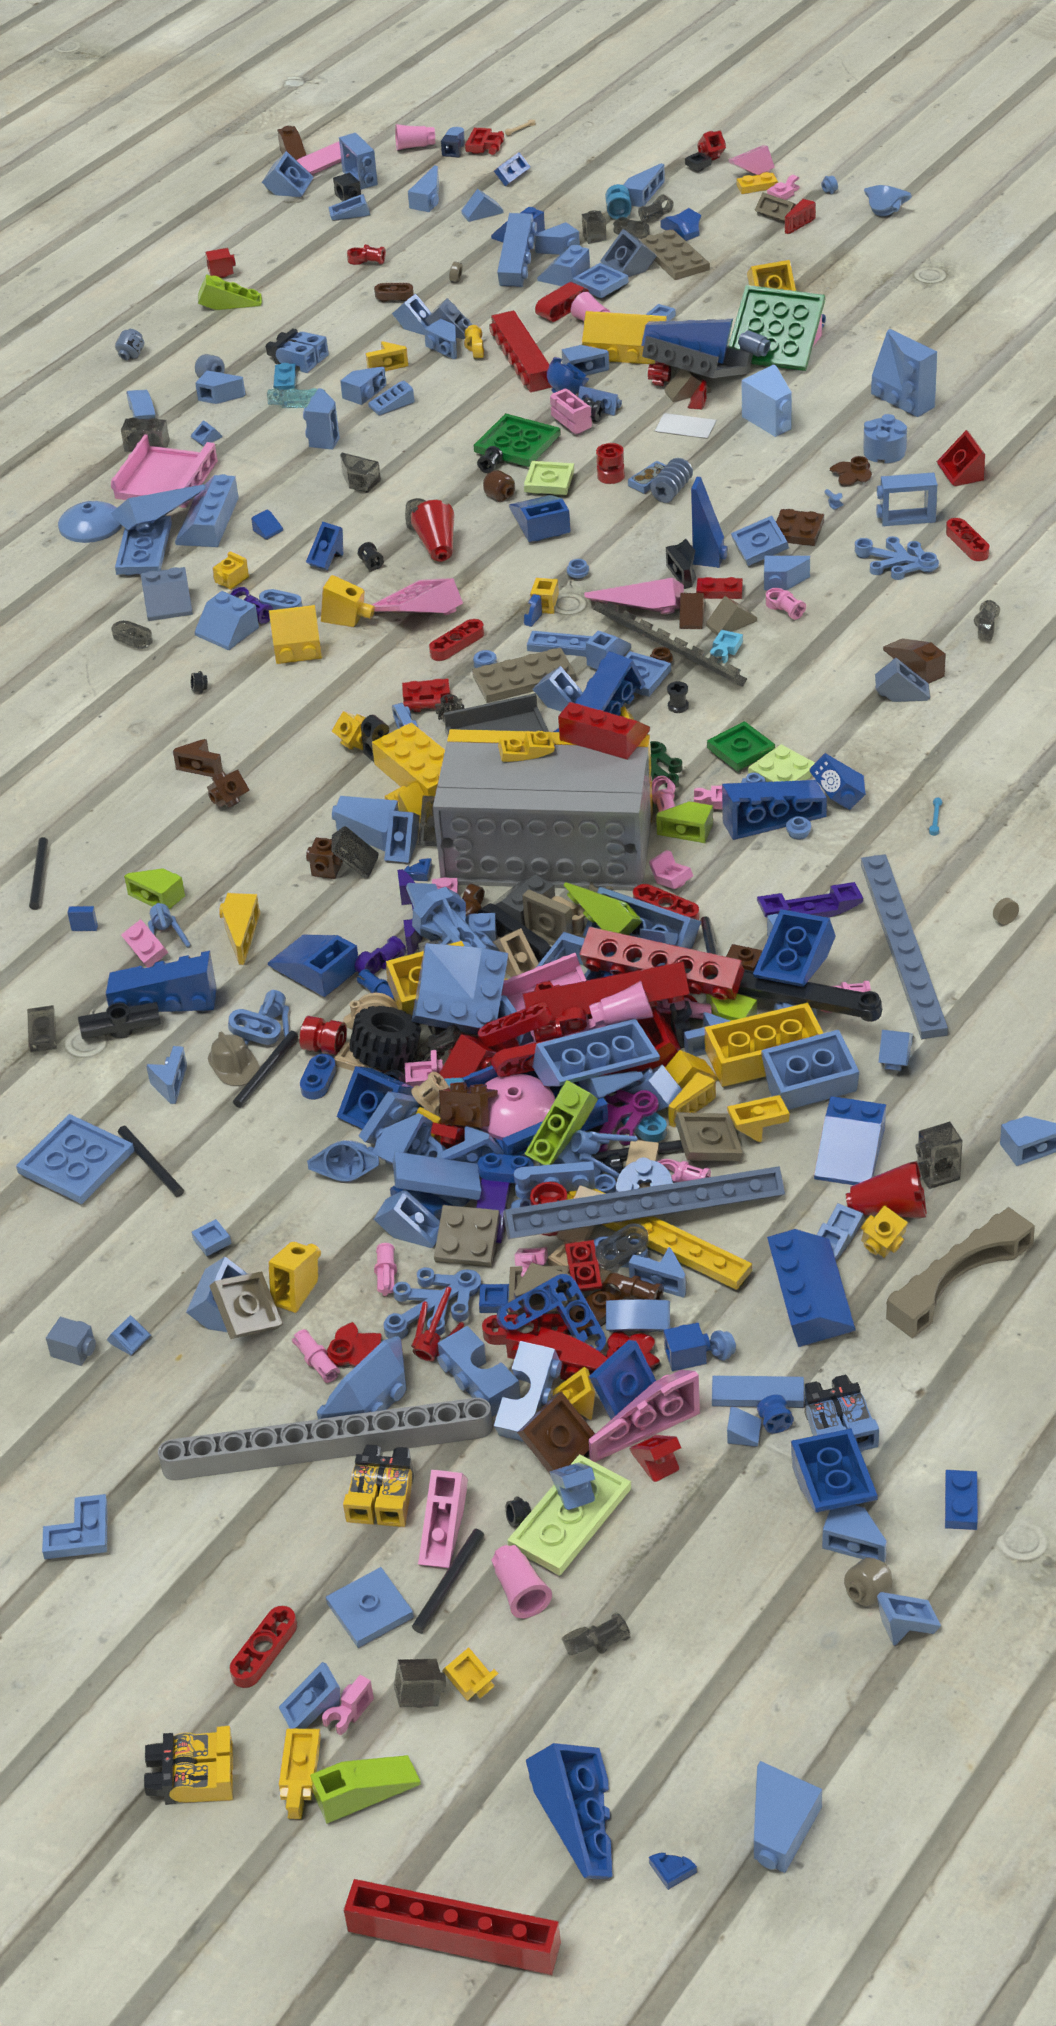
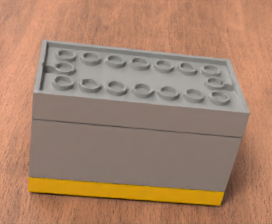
M450 729L433 804L440 878H457L458 885H469L472 883L478 886L513 887L517 883L536 874L554 884L555 888H565L563 884L567 882L589 889L590 882H594L593 884L596 888L612 886L613 890L633 891L636 886L644 883L653 815L650 735H646L632 755L626 760L560 741L559 732H550L555 747L553 753L530 760L503 762L501 761L498 749L499 738L524 739L526 731Z

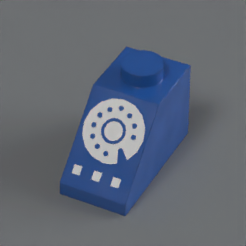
M826 753L809 769L829 798L849 810L866 795L864 775Z

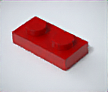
M697 578L696 593H704L705 599H723L724 596L730 599H742L743 578Z

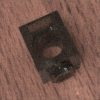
M592 210L582 214V232L588 244L606 241V219L601 211Z

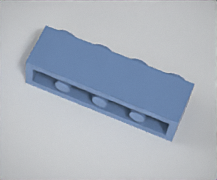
M509 213L497 271L500 286L523 287L524 279L528 277L527 264L531 262L530 249L534 247L533 234L537 232V223L533 221L532 214Z

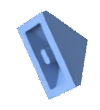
M479 189L475 191L461 210L462 215L468 222L504 213L497 201Z

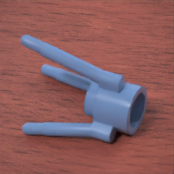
M160 903L154 905L149 913L151 920L148 922V927L150 931L154 934L156 928L165 930L172 925L185 946L190 947V942L178 925L175 916L171 915L168 906Z
M271 990L266 993L258 1014L267 1015L271 1018L281 1014L284 1037H286L289 1033V1007L285 1005L286 997L278 990ZM244 1039L246 1045H248L250 1040Z
M577 1130L571 1138V1150L579 1153L580 1160L593 1161L594 1166L618 1179L619 1173L591 1157V1155L599 1151L600 1144H609V1140L636 1142L638 1140L637 1136Z

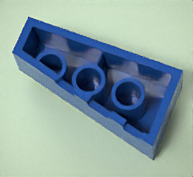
M733 319L650 321L645 325L641 346H644L646 336H650L719 357L718 363H723Z
M609 651L605 658L600 661L597 671L589 679L584 692L575 703L620 716L621 707L625 703L630 704L634 699L632 694L636 689L642 690L646 684L632 659Z
M816 780L722 784V819L732 840L784 828L786 823L794 817H803L809 821L827 817V797Z
M210 950L201 952V956L198 957L182 956L179 957L178 961L171 963L159 961L155 962L154 966L148 968L137 966L110 972L106 989L108 1007L115 1003H124L128 1007L157 1002L159 1012L214 1010L217 986Z

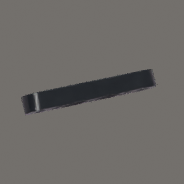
M489 903L479 909L478 914L495 913L497 936L500 938L521 928L538 963L551 949L547 941L496 905Z

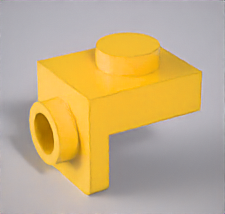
M469 1647L442 1670L467 1701L475 1694L480 1699L495 1686L491 1680L499 1674L495 1669L489 1672Z

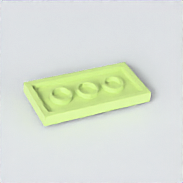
M580 1454L572 1464L579 1462L592 1467L595 1480L590 1481L595 1501L567 1510L561 1501L555 1485H553L507 1540L509 1546L516 1545L528 1559L559 1576L631 1490V1481Z

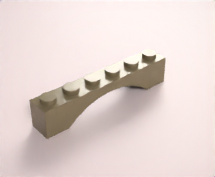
M1007 1207L999 1214L993 1215L988 1223L980 1229H975L962 1243L954 1245L945 1256L939 1260H934L929 1268L920 1275L913 1276L907 1285L899 1291L892 1292L886 1302V1319L913 1339L933 1323L936 1304L948 1285L968 1270L978 1266L1016 1259L1033 1245L1035 1225L1010 1207Z

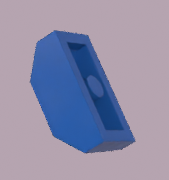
M690 208L660 221L662 229L674 230L685 241L700 236L698 225L701 215Z

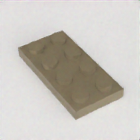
M665 230L663 233L648 235L646 238L639 239L657 255L654 261L674 280L710 270V263L674 230Z
M561 647L472 669L473 678L486 703L534 692L533 688L546 675L560 666L573 681H576V673Z

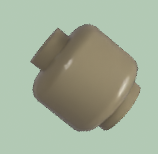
M870 1557L859 1561L851 1567L844 1578L848 1596L863 1606L876 1604L878 1602L877 1595L880 1592L889 1593L893 1583L889 1567L881 1560Z

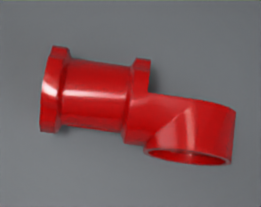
M367 244L363 248L354 247L347 251V261L352 265H360L368 261L383 264L386 256V249L384 247L374 248Z
M578 1007L566 1009L562 1016L555 1018V1021H550L545 1026L533 1030L536 1043L583 1031L587 1027L586 1012Z

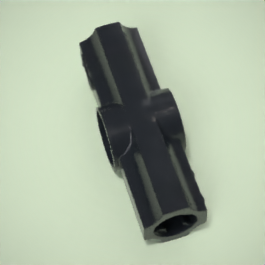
M157 1002L128 1007L124 1003H115L110 1005L106 1012L78 1017L82 1039L111 1034L115 1038H125L133 1032V1029L161 1024Z

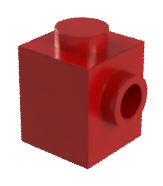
M228 248L205 252L210 276L224 278L234 274L233 267L236 266L234 254L230 255Z

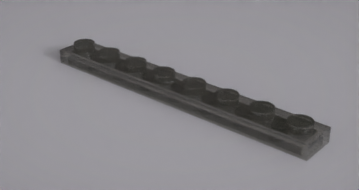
M597 601L593 610L742 687L744 686L747 678L740 675V669L731 664H728L726 668L722 666L723 660L713 655L707 658L704 656L706 652L693 645L692 649L686 647L688 642L678 637L672 640L669 638L670 633L658 628L657 632L652 630L653 624L643 619L639 623L635 621L637 616L625 610L623 614L619 613L620 607L608 601L606 605Z

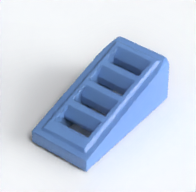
M364 194L328 207L332 220L370 215Z
M403 380L370 401L368 405L376 414L382 415L414 403V390Z
M633 1071L602 1075L581 1080L579 1084L582 1089L600 1099L642 1079L643 1074L642 1072Z

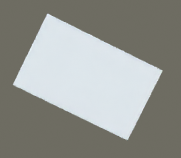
M664 413L655 431L708 438L717 420Z

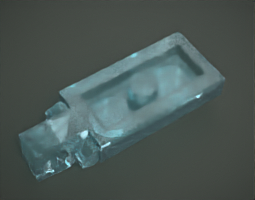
M269 389L267 392L268 405H282V408H305L318 389Z

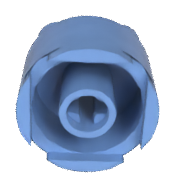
M885 414L882 418L864 423L863 450L864 456L867 459L877 463L878 459L885 460V463H894L905 456L907 449V426L902 421L895 419L894 415Z

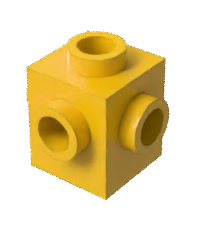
M343 711L332 732L342 739L340 743L351 750L354 747L363 750L361 724L365 717L360 714L355 716Z
M884 1205L875 1217L870 1215L862 1225L863 1235L861 1241L870 1253L874 1255L879 1254L885 1258L890 1251L895 1253L905 1239L902 1236L906 1232L908 1222Z

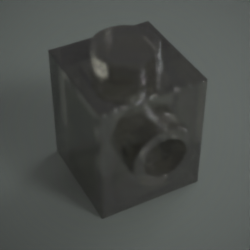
M398 1659L394 1690L399 1707L422 1708L439 1705L440 1694L446 1690V1676L444 1672H440L437 1659Z

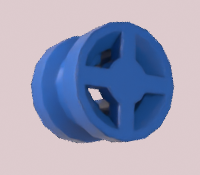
M782 1395L767 1396L757 1405V1412L764 1419L763 1425L767 1432L780 1433L792 1425L794 1417L791 1411L787 1409V1402Z

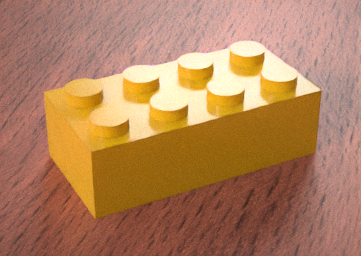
M412 722L373 741L374 764L400 787L403 785L408 787L417 782L433 809L445 749Z
M804 1003L704 1027L705 1052L721 1086L724 1087L766 1077L761 1055L762 1050L824 1033L809 1004Z

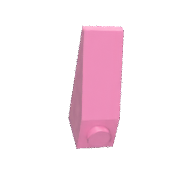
M431 1469L419 1565L449 1568L452 1563L464 1512L468 1478L463 1473Z

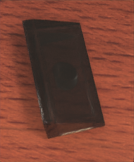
M346 826L332 834L331 852L363 878L368 879L379 853Z

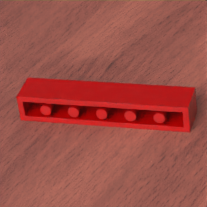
M513 310L491 315L490 333L492 336H495L497 345L502 347L503 354L507 355L510 365L514 366L516 375L521 377L522 384L526 385L530 393L553 388L547 380V369L550 364L516 312Z
M677 962L522 993L525 1008L542 1002L546 1003L553 1014L551 1021H555V1018L562 1016L566 1009L573 1007L584 1009L586 1015L588 1014V1019H591L593 1017L589 1005L601 1002V999L619 993L640 981L644 987L650 1007L658 1006L657 1000L668 999V1003L683 1001V995L690 993L684 962Z
M358 1879L353 1880L343 1910L348 1932L549 1975L553 1974L561 1945L559 1921Z

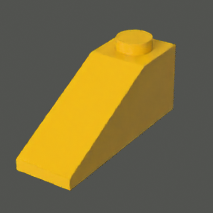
M227 893L224 903L220 904L219 915L224 920L225 930L239 965H244L260 916L257 894Z

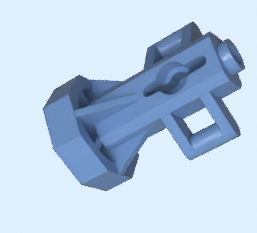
M447 887L426 893L413 909V928L421 936L432 942L441 939L443 940L441 945H448L462 941L465 947L499 951L498 947L485 933L468 926L466 923V902L459 894Z

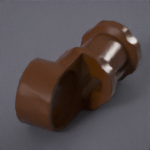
M472 883L466 887L462 897L466 902V916L478 914L479 909L482 908L481 904L485 895L483 887Z
M610 1273L603 1281L601 1291L610 1292L616 1300H661L664 1293V1285L643 1281L641 1277L635 1275L629 1278L618 1273ZM611 1284L616 1286L620 1291L613 1288Z

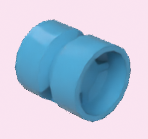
M620 184L609 187L605 194L609 216L616 220L627 218L632 210L629 190Z

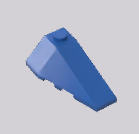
M697 476L691 488L692 547L695 549L693 565L719 568L722 560L727 557L728 548L724 546V535L702 478Z
M553 1743L526 1759L533 1791L583 1877L608 1880L612 1877L611 1839L606 1834L605 1821L610 1819V1809L604 1806V1793L609 1790L600 1748Z

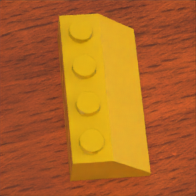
M586 311L582 345L607 350L609 352V362L655 364V360L642 357L644 346L641 345L645 325L650 321H667V316Z

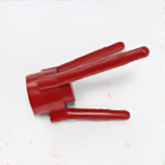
M446 1287L430 1328L425 1330L424 1334L422 1333L428 1303L426 1301L422 1303L416 1335L411 1345L414 1348L413 1353L422 1360L432 1362L435 1357L439 1356L438 1342H440L441 1337L435 1331L452 1290L451 1287ZM460 1322L448 1336L461 1330L464 1327V1323Z

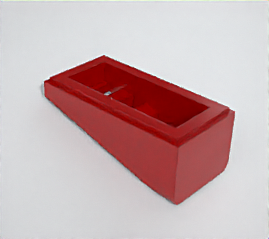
M802 199L785 216V234L794 232L816 218V203L814 201Z

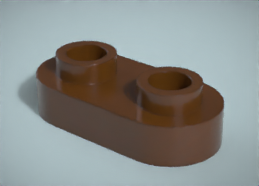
M380 283L374 287L375 298L380 301H407L414 295L413 285L410 283Z
M596 1291L586 1298L600 1326L606 1323V1301L616 1300L614 1295L607 1291ZM576 1306L569 1312L570 1319L574 1322L579 1323L582 1321L579 1320L580 1318L584 1319V1310L579 1306ZM590 1321L586 1325L576 1328L578 1333L584 1330L588 1337L591 1336L586 1329L592 1326Z

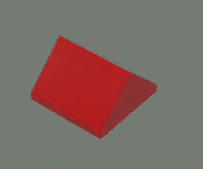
M965 430L936 461L953 486L984 481L985 453L971 433Z

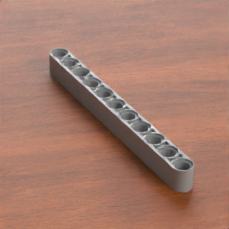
M470 1398L171 1439L160 1445L158 1456L163 1475L169 1480H182L356 1456V1454L363 1453L367 1444L378 1445L382 1448V1452L392 1451L396 1447L414 1448L479 1439L488 1436L492 1431L491 1406L483 1398Z

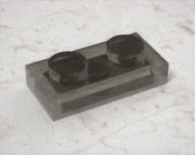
M54 1005L27 1009L30 1053L57 1049Z

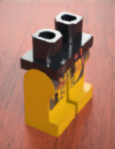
M367 1444L362 1454H356L348 1494H345L343 1502L346 1522L374 1525L376 1516L378 1525L406 1526L414 1479L409 1448L396 1447L393 1450L392 1457L382 1456V1448L378 1445ZM354 1509L367 1510V1513L360 1515ZM385 1511L398 1512V1516L389 1517L385 1514Z
M230 1726L217 1727V1732L203 1734L180 1733L174 1736L173 1733H163V1743L145 1745L146 1768L162 1767V1772L144 1774L146 1796H164L165 1805L176 1804V1801L186 1803L233 1800V1741Z

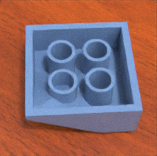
M892 329L887 330L872 373L871 394L916 417L935 408L937 351Z
M426 943L412 1022L478 1035V1031L485 1024L498 1018L508 953L477 947Z

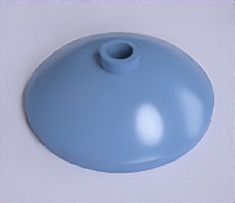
M86 501L76 504L67 509L58 521L60 534L70 541L80 543L97 542L109 538L118 532L122 525L111 514L117 507L103 501Z

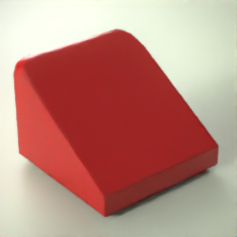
M702 380L691 396L688 409L702 410L707 399L706 380Z

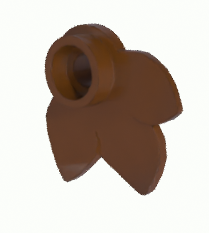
M856 456L851 459V462L842 461L830 467L831 472L840 475L838 482L844 486L852 485L857 481L867 482L872 477L870 463L863 456Z

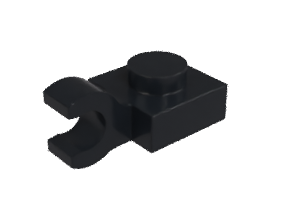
M685 1001V1007L681 1010H676L674 1003L670 1004L671 1028L680 1048H685L684 1032L691 1030L689 1020H687L692 1015L689 1001Z

